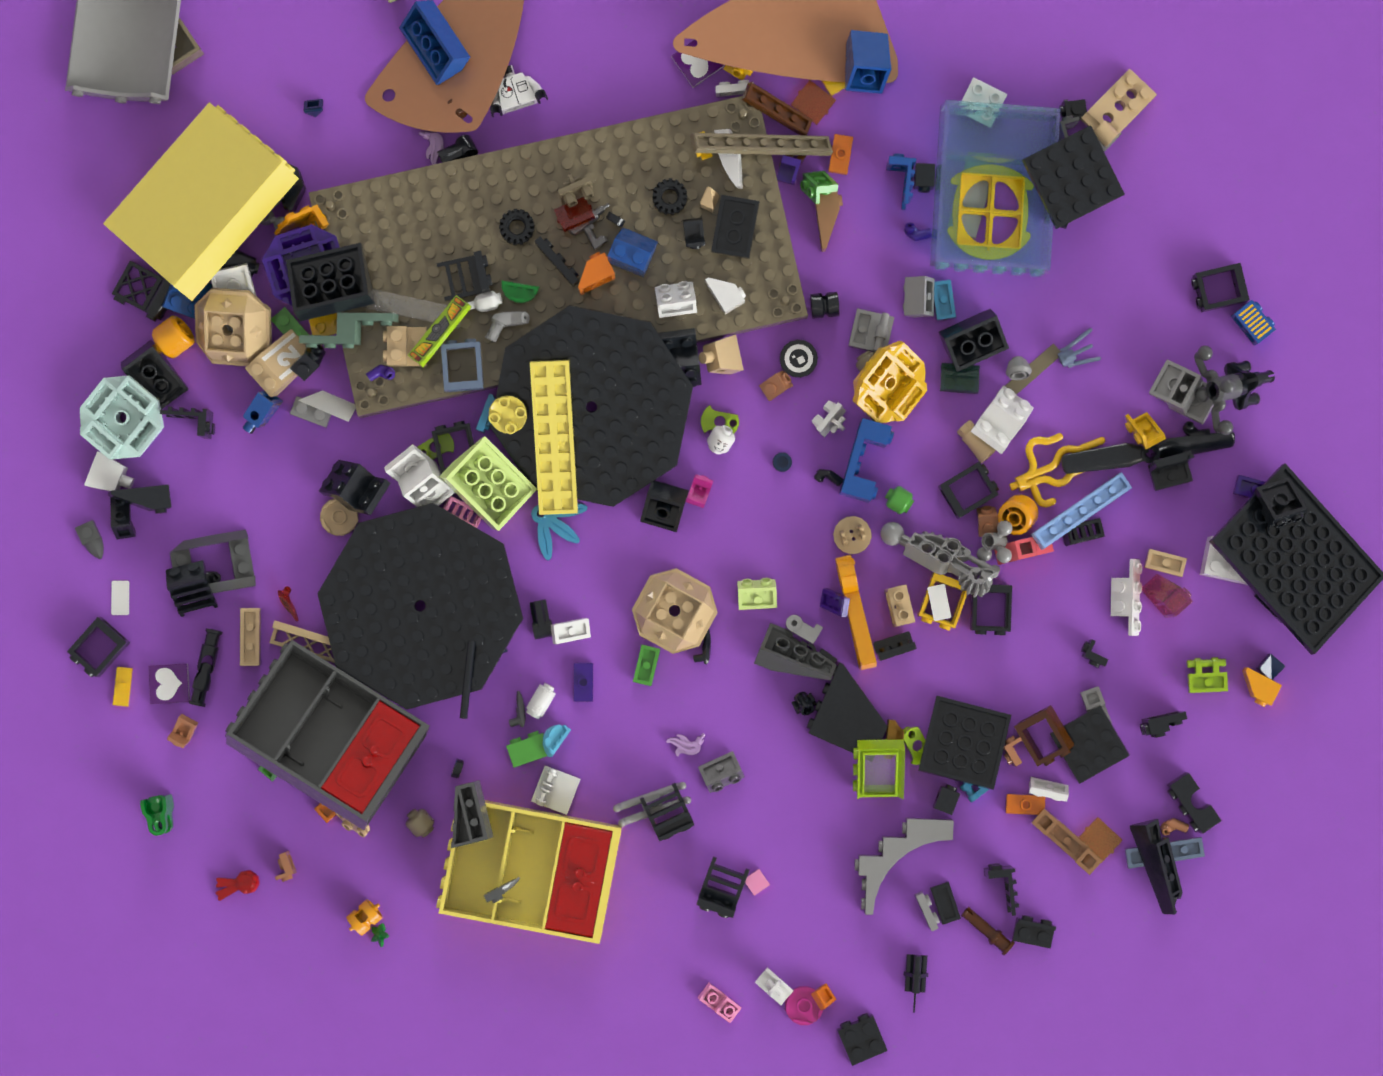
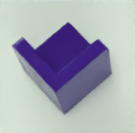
M783 155L777 180L795 185L801 160Z

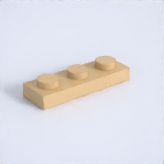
M240 608V666H260L261 608Z

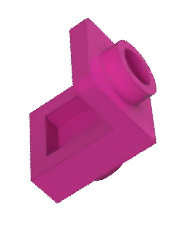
M696 474L686 502L704 508L713 480Z

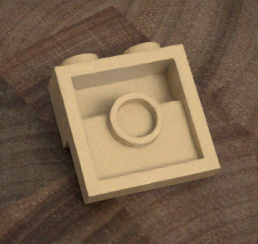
M387 326V331H383V342H387V350H383V362H387V366H421L411 359L408 354L427 332V327Z

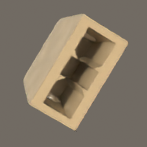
M736 335L704 345L703 352L699 354L700 363L706 364L707 371L710 373L734 374L744 370Z

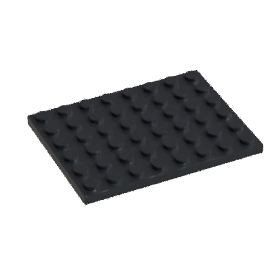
M1284 463L1263 485L1290 477L1308 508L1303 515V519L1296 523H1293L1292 520L1287 521V524L1281 528H1276V526L1269 527L1261 513L1263 506L1254 493L1209 542L1305 649L1313 655L1383 580V571L1287 464Z

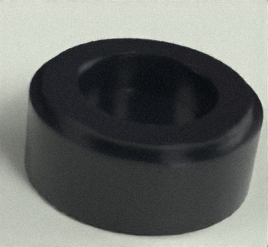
M608 212L606 216L607 220L619 227H623L626 222L611 212Z
M456 759L451 777L459 778L464 764L463 760Z

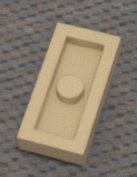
M1148 549L1144 568L1183 577L1187 558Z

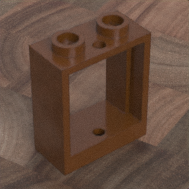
M1051 705L1025 718L1014 726L1037 767L1041 764L1045 766L1051 764L1057 756L1062 758L1071 753L1070 749L1074 746L1073 741ZM1046 719L1062 747L1043 757L1027 728Z

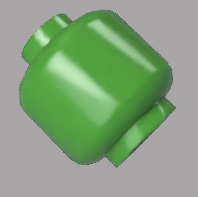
M897 486L894 490L890 488L884 497L888 499L886 506L897 514L907 513L914 502L912 493L901 486Z

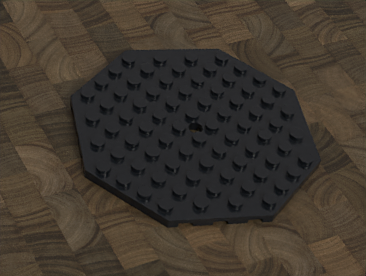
M569 305L505 348L496 399L508 395L521 400L527 410V420L524 426L513 434L500 432L492 424L490 427L521 473L536 488L537 471L530 361L569 360L577 500L614 507L651 483V481L653 482L677 466L693 384L651 321ZM590 401L595 402L597 405L596 411L587 410L586 404Z
M434 503L358 523L317 593L336 667L405 709L462 695L468 641L476 642L470 693L482 690L524 619L505 545ZM419 600L424 601L426 604L425 609L421 612L415 608V604Z

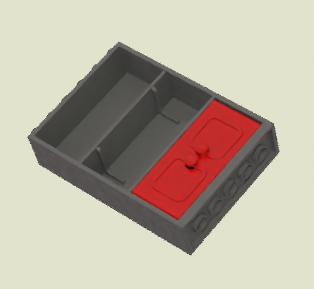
M291 640L289 644L285 643L280 650L281 655L279 659H274L269 666L270 671L268 675L264 674L258 682L259 687L257 691L253 690L247 698L248 703L246 707L242 706L236 714L238 716L234 723L231 722L226 728V744L362 830H365L427 736L430 726Z

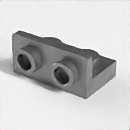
M733 751L698 767L710 793L719 792L725 786L736 784L745 777Z

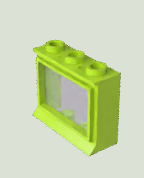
M904 739L857 740V748H853V758L857 760V764H853V776H856V780H853V791H857V799L859 797H899L904 800Z

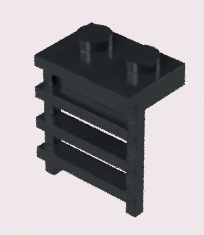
M481 251L473 252V256L437 263V267H446L451 296L444 297L445 301L452 300L456 295L460 298H466L490 291L489 286L493 284L491 275L486 273L485 267H488L486 255H482ZM468 261L474 291L467 292L461 262ZM452 264H457L463 291L460 294H455L449 266Z
M168 407V410H160V414H166V417L198 419L197 436L201 438L212 439V435L215 434L213 412L208 409H203L202 412L195 408H191L190 412L183 407H179V410L173 407Z
M1189 451L1151 462L1148 465L1154 490L1158 491L1192 482L1193 479L1188 462L1194 458V454Z
M203 560L166 570L167 590L170 592V596L181 617L185 616L184 613L209 606L218 607L206 579V568Z
M676 783L672 784L673 792L646 804L644 797L640 798L659 842L694 826L693 819ZM673 797H678L679 802L651 814L650 808ZM682 806L684 812L658 824L655 823V818Z
M713 856L696 905L704 911L711 910L717 912L723 918H733L750 869L746 868L744 874L715 864L717 857ZM714 869L739 878L741 883L737 884L712 875V870ZM711 880L738 891L735 895L707 885V883Z
M1000 863L988 864V868H984V876L988 879L1004 877L1007 912H1011L1012 916H1016L1015 908L1019 907V903L1014 900V896H1018V892L1013 889V884H1017L1016 879L1012 877L1015 868L1011 865L1002 866Z

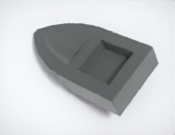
M94 520L76 527L75 530L82 545L94 557L102 559L104 552L103 540Z
M520 877L485 893L484 898L486 902L492 900L495 903L503 899L502 895L515 886Z

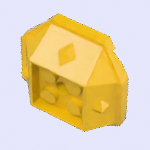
M900 340L888 346L878 348L853 380V402L875 422L904 421L927 392L925 363Z

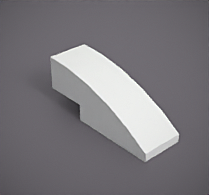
M730 129L714 130V133L733 134ZM718 153L731 181L738 189H743L741 154Z

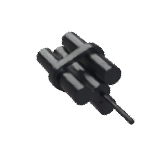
M907 954L906 971L903 974L905 976L904 991L914 993L913 1013H915L916 994L920 992L925 993L928 955Z

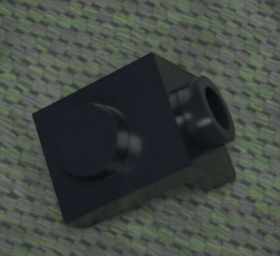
M703 219L683 220L686 247L699 249L701 246H704Z
M1090 639L1089 642L1085 641L1081 652H1083L1082 657L1090 660L1088 664L1096 668L1100 666L1105 667L1109 659L1091 651L1096 641Z

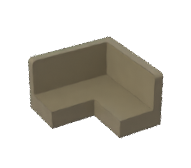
M180 18L178 20L172 75L204 55Z

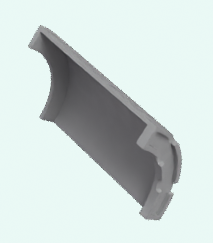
M77 0L65 91L72 92V95L76 97L89 95L115 99L117 103L142 101L161 104V101L168 100L181 0Z

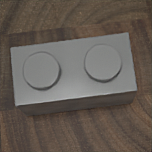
M927 276L905 277L903 287L905 292L903 304L905 316L913 318L934 317L935 278Z

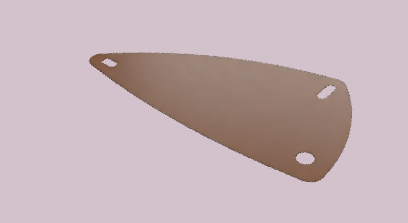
M443 0L437 7L470 56L463 70L443 83L436 85L409 42L406 41L365 94L366 104L391 120L421 130L444 133L471 132L476 130L487 114L507 70L520 26L524 0ZM387 89H392L395 92V98L389 102L385 101L382 97L383 92ZM462 109L472 117V122L466 123L456 115V110Z
M730 0L698 19L673 40V47L680 53L731 67L793 78L845 82L846 42L850 31L887 33L891 71L886 83L895 81L898 76V58L877 0ZM684 38L695 39L697 46H684Z

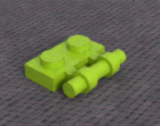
M1212 657L1201 660V658L1187 660V668L1195 669V673L1187 674L1188 693L1228 691L1227 672H1219L1220 666H1226V659ZM1202 667H1212V673H1202Z

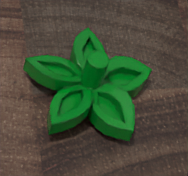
M381 923L378 927H371L374 934L371 942L378 941L379 946L383 947L384 939L388 938L389 935L385 932L386 927L384 923Z

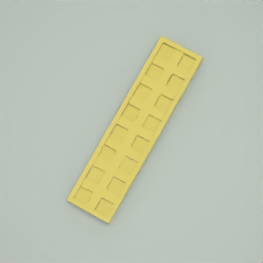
M569 360L530 361L539 515L578 513Z

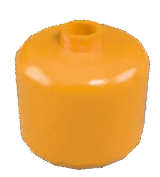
M175 315L170 316L152 330L155 347L160 353L169 358H176L195 343L191 329L180 317Z
M1014 495L1000 507L998 523L1009 521L1012 524V532L1010 534L1022 535L1037 521L1038 507L1029 496Z

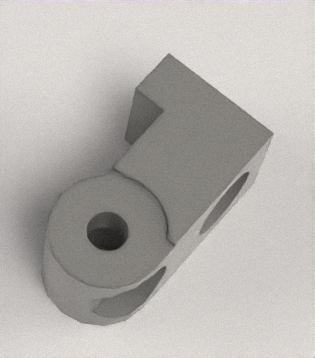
M797 615L789 616L786 621L788 630L814 644L823 629L818 624L814 628L809 626Z

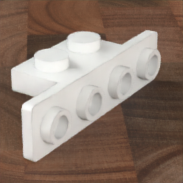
M1130 559L1129 578H1111V616L1129 617V636H1139L1141 631L1139 613L1142 610L1140 602L1142 564L1140 559Z

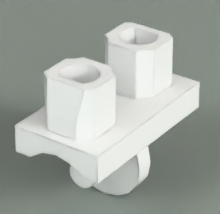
M828 401L823 409L829 414L825 418L816 415L812 420L817 431L824 438L830 431L834 434L837 429L845 430L842 423L846 420L843 417L846 410L839 402L836 404Z
M768 967L755 981L760 988L780 1005L794 991Z

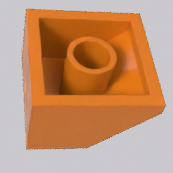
M597 252L589 256L590 260L586 262L578 285L580 295L615 279V272L605 252L602 254Z

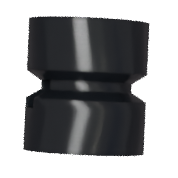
M827 292L825 296L821 293L810 294L812 319L823 318L824 315L828 317L839 316L837 292Z

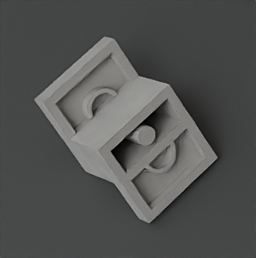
M1168 359L1149 391V395L1166 402L1169 409L1202 425L1214 406L1213 401L1210 399L1206 402H1200L1195 397L1196 390L1207 385L1203 381L1202 376Z

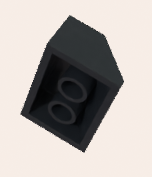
M991 308L938 332L957 372L1009 349L998 317Z

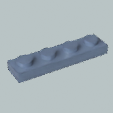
M1202 837L1170 842L1175 861L1205 857ZM1137 847L1125 849L1128 869L1144 866Z

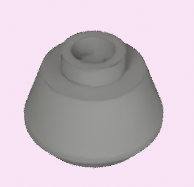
M1021 356L1013 357L1008 362L1006 375L1012 380L1026 379L1032 373L1029 363Z

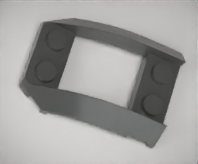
M246 530L184 540L170 552L171 565L174 568L192 563L189 549L228 542L234 579L210 583L209 586L212 592L219 593L256 586Z

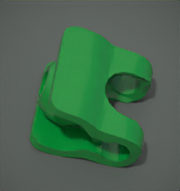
M172 794L158 795L140 800L141 811L147 819L149 832L155 836L170 832L173 828L172 812L174 802Z

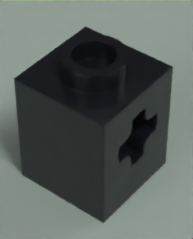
M916 163L914 189H918V192L928 193L935 187V164Z
M946 784V787L940 786L933 808L952 815L960 793L956 792L957 788Z

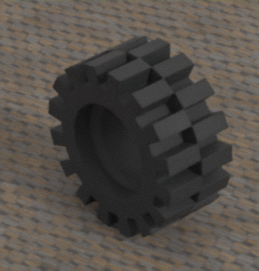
M672 178L659 182L653 191L655 208L660 213L663 212L664 215L678 214L680 210L684 209L687 202V191L684 185L679 183L678 180H672ZM667 190L675 191L677 194L676 202L673 204L665 203L662 199L663 193Z
M522 209L508 210V213H504L503 218L500 219L499 229L501 235L510 244L523 245L524 242L527 243L533 236L535 230L533 219L528 212ZM520 220L524 223L525 227L522 233L514 234L510 231L509 226L512 221Z

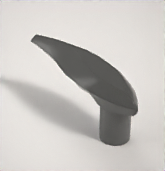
M517 691V717L510 719L509 724L511 727L517 725L524 727L526 720L525 706L520 691Z

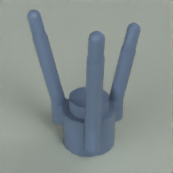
M1089 328L1066 347L1060 349L1061 352L1057 355L1063 367L1068 366V368L1076 365L1101 360V357L1074 361L1077 359L1076 355L1092 348V344L1073 351V349L1069 350L1092 332V328Z

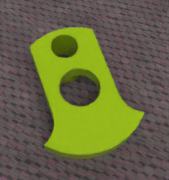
M711 406L704 410L701 417V427L704 433L713 430L716 427L714 423L715 418L722 416L725 419V425L729 426L733 430V434H735L739 426L738 415L715 411ZM730 421H735L737 425L732 428L729 423Z
M450 434L439 435L438 441L441 445V454L445 452L454 453V441ZM430 438L417 446V448L421 451L425 450L427 452L426 455L434 460L437 458V455L430 450V445L433 442V438Z
M905 727L903 729V739L912 756L911 764L919 765L925 738L919 727ZM920 740L922 747L920 750L915 751L913 743Z

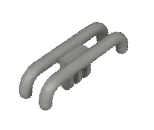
M685 782L676 783L678 790L686 788ZM670 785L614 805L613 810L619 812L641 804L640 798L644 797L647 804L673 792L674 788ZM682 797L685 805L691 803L690 797ZM679 799L665 804L660 803L649 810L653 814L679 802ZM643 807L644 811L620 819L618 825L624 827L625 825L648 818V815Z

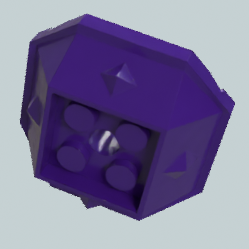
M312 224L276 235L262 258L274 297L292 306L286 260L340 248L337 237Z

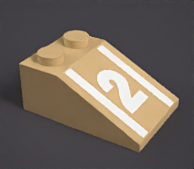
M290 329L259 354L245 369L270 397L278 396L298 376L290 367L304 353L306 344L299 343V336L293 329Z

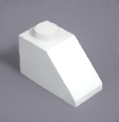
M709 277L705 279L707 287L724 315L745 303L744 297L746 295L741 287L737 288L733 283Z

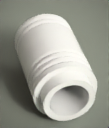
M544 683V685L539 684L526 707V713L536 719L543 717L553 697L556 695L554 692L555 688L547 683Z

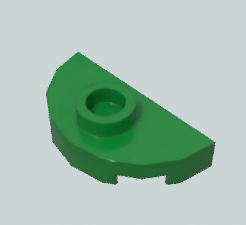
M501 280V288L504 295L515 303L531 301L537 295L540 288L538 286Z

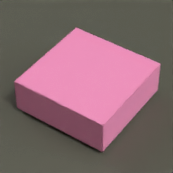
M760 869L747 876L745 881L754 896L770 885Z

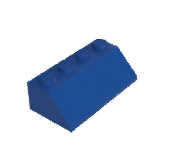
M415 1L399 29L435 84L439 85L462 71L470 56L434 1Z

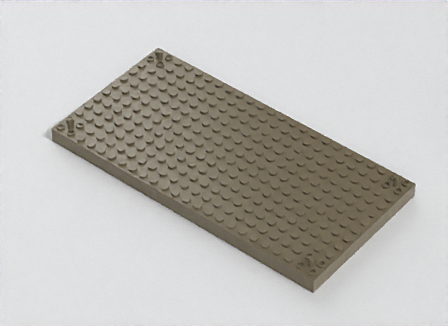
M743 96L309 192L311 206L318 205L329 223L323 230L335 235L340 247L361 243L375 304L341 313H394L399 315V323L392 322V326L427 327L428 330L452 301H445L444 297L451 296L446 267H437V263L473 256V252L481 251L482 255L487 257L488 267H485L486 273L491 275L493 284L489 286L490 291L500 293L503 303L495 310L480 312L476 308L469 310L445 340H457V343H465V339H476V342L480 341L484 390L444 391L441 346L427 362V366H389L395 370V377L388 380L379 376L375 380L370 381L366 375L367 372L380 364L387 366V362H383V350H387V342H383V331H387V326H381L380 322H374L373 326H364L361 322V345H354V349L343 348L358 417H369L498 388L505 348L569 305L651 321L658 333L695 328L697 343L807 319L808 313L772 155L741 154L743 189H738L726 173L718 153H712L713 157L702 160L701 156L697 157L696 153H694L690 138L692 133L702 131L714 133V130L730 129L733 134H767L762 112L741 100ZM571 173L573 178L580 175L582 179L590 176L594 187L593 198L585 200L581 193L575 196L578 204L571 208L564 201H561L558 190L564 187L563 182L569 180L567 174ZM669 178H672V180H678L686 188L687 202L684 209L680 210L678 214L664 215L663 212L660 213L654 206V188L664 179L669 180ZM706 187H711L720 195L713 213L699 206ZM667 190L663 193L662 199L667 204H673L677 200V194L673 190ZM721 195L760 202L750 259L711 252ZM609 203L610 206L605 209V212L592 223L595 227L592 229L595 237L605 236L608 240L606 243L594 250L584 231L576 236L570 234L568 230L570 223L590 210H595L599 206ZM522 209L532 217L535 230L532 238L527 243L513 245L502 237L499 229L500 219L503 218L504 213H508V210ZM608 212L625 220L624 228L658 241L644 278L611 264L615 272V279L583 295L579 293V283L572 287L535 245V240L540 236L543 240L547 238L554 246L552 250L556 254L560 253L565 258L566 262L564 264L569 269L572 267L578 273L577 279L580 282L586 262L590 260L589 256L600 252V254L605 252L606 256H608L615 237L623 228L606 219ZM703 219L704 246H701L699 249L686 247L683 220ZM514 220L511 222L509 229L514 234H520L525 226L522 221ZM468 261L461 262L467 292L474 291ZM457 264L449 265L455 294L463 293ZM709 277L733 283L737 288L741 287L746 295L744 297L745 303L724 315L707 287L705 279ZM501 280L538 286L540 288L537 295L531 301L515 303L504 295L501 288ZM682 281L693 282L697 313L659 318L655 287L662 284H678ZM477 295L468 296L466 298L463 297L461 299H463L465 302L474 301ZM510 311H526L529 314L528 324L503 327L496 343L485 338L491 327V318L494 314ZM475 348L447 350L449 382L477 380Z

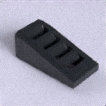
M1098 518L1082 522L1062 537L1065 546H1070L1105 537L1101 519ZM1091 524H1094L1097 535H1094ZM1084 526L1087 527V531H1088V535H1089L1088 537H1087V535H1086ZM1076 528H1079V532H1080V535H1081V538H1080V539H1079L1078 532H1077V529H1076Z

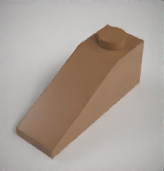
M838 191L831 192L828 195L820 194V204H815L822 252L826 251L840 206H843L842 195H838Z

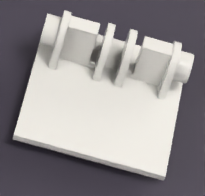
M973 77L957 112L991 128L1007 94Z
M545 765L531 802L567 815L581 779Z

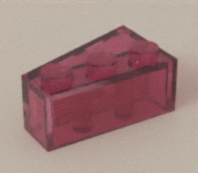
M1158 574L1142 587V592L1165 618L1176 617L1193 602L1190 598L1192 596L1185 587L1182 589Z

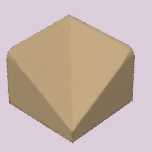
M706 187L699 206L713 213L720 195L711 187Z

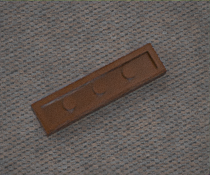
M750 82L747 84L741 100L798 135L807 136L813 121L811 118L754 83Z

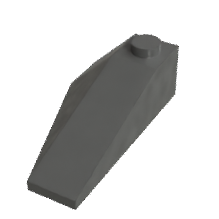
M772 623L768 627L754 664L771 671L831 680L836 668V664L821 653L813 652L809 649L807 643L795 639L792 632Z

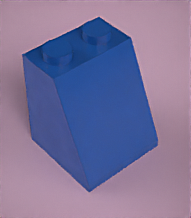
M851 30L846 42L845 90L882 94L891 71L888 34Z
M623 227L613 241L607 256L610 264L644 278L658 241Z

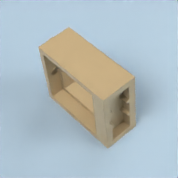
M907 585L885 589L884 592L893 627L914 623L915 618Z

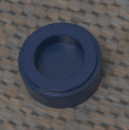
M787 453L775 455L773 467L777 471L785 472L790 469L792 459Z

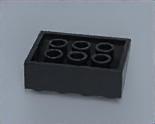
M361 243L286 260L293 312L300 321L375 304L372 284Z

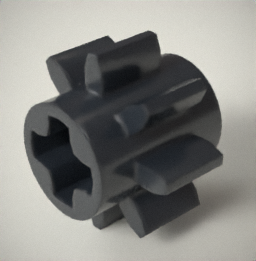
M806 692L797 693L794 697L795 701L791 702L796 713H801L802 715L811 714L814 711V706L817 705L812 693L807 694Z

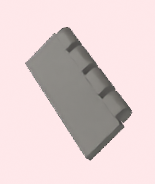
M976 159L973 162L965 161L963 171L974 166L993 164ZM980 181L974 184L966 193L962 202L963 206L984 208L988 196V182ZM952 213L947 227H953ZM962 215L963 226L971 238H976L982 215Z

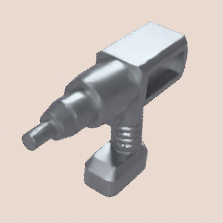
M609 203L599 206L595 210H590L568 225L570 234L576 236L584 231L594 250L606 243L608 240L605 236L595 237L592 231L595 227L592 223L605 212V209L610 206Z

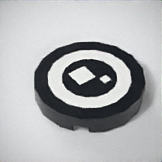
M797 339L790 341L783 347L779 361L785 373L795 378H802L814 371L818 356L812 344L805 340Z

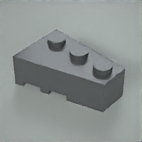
M480 780L455 786L451 848L493 837Z

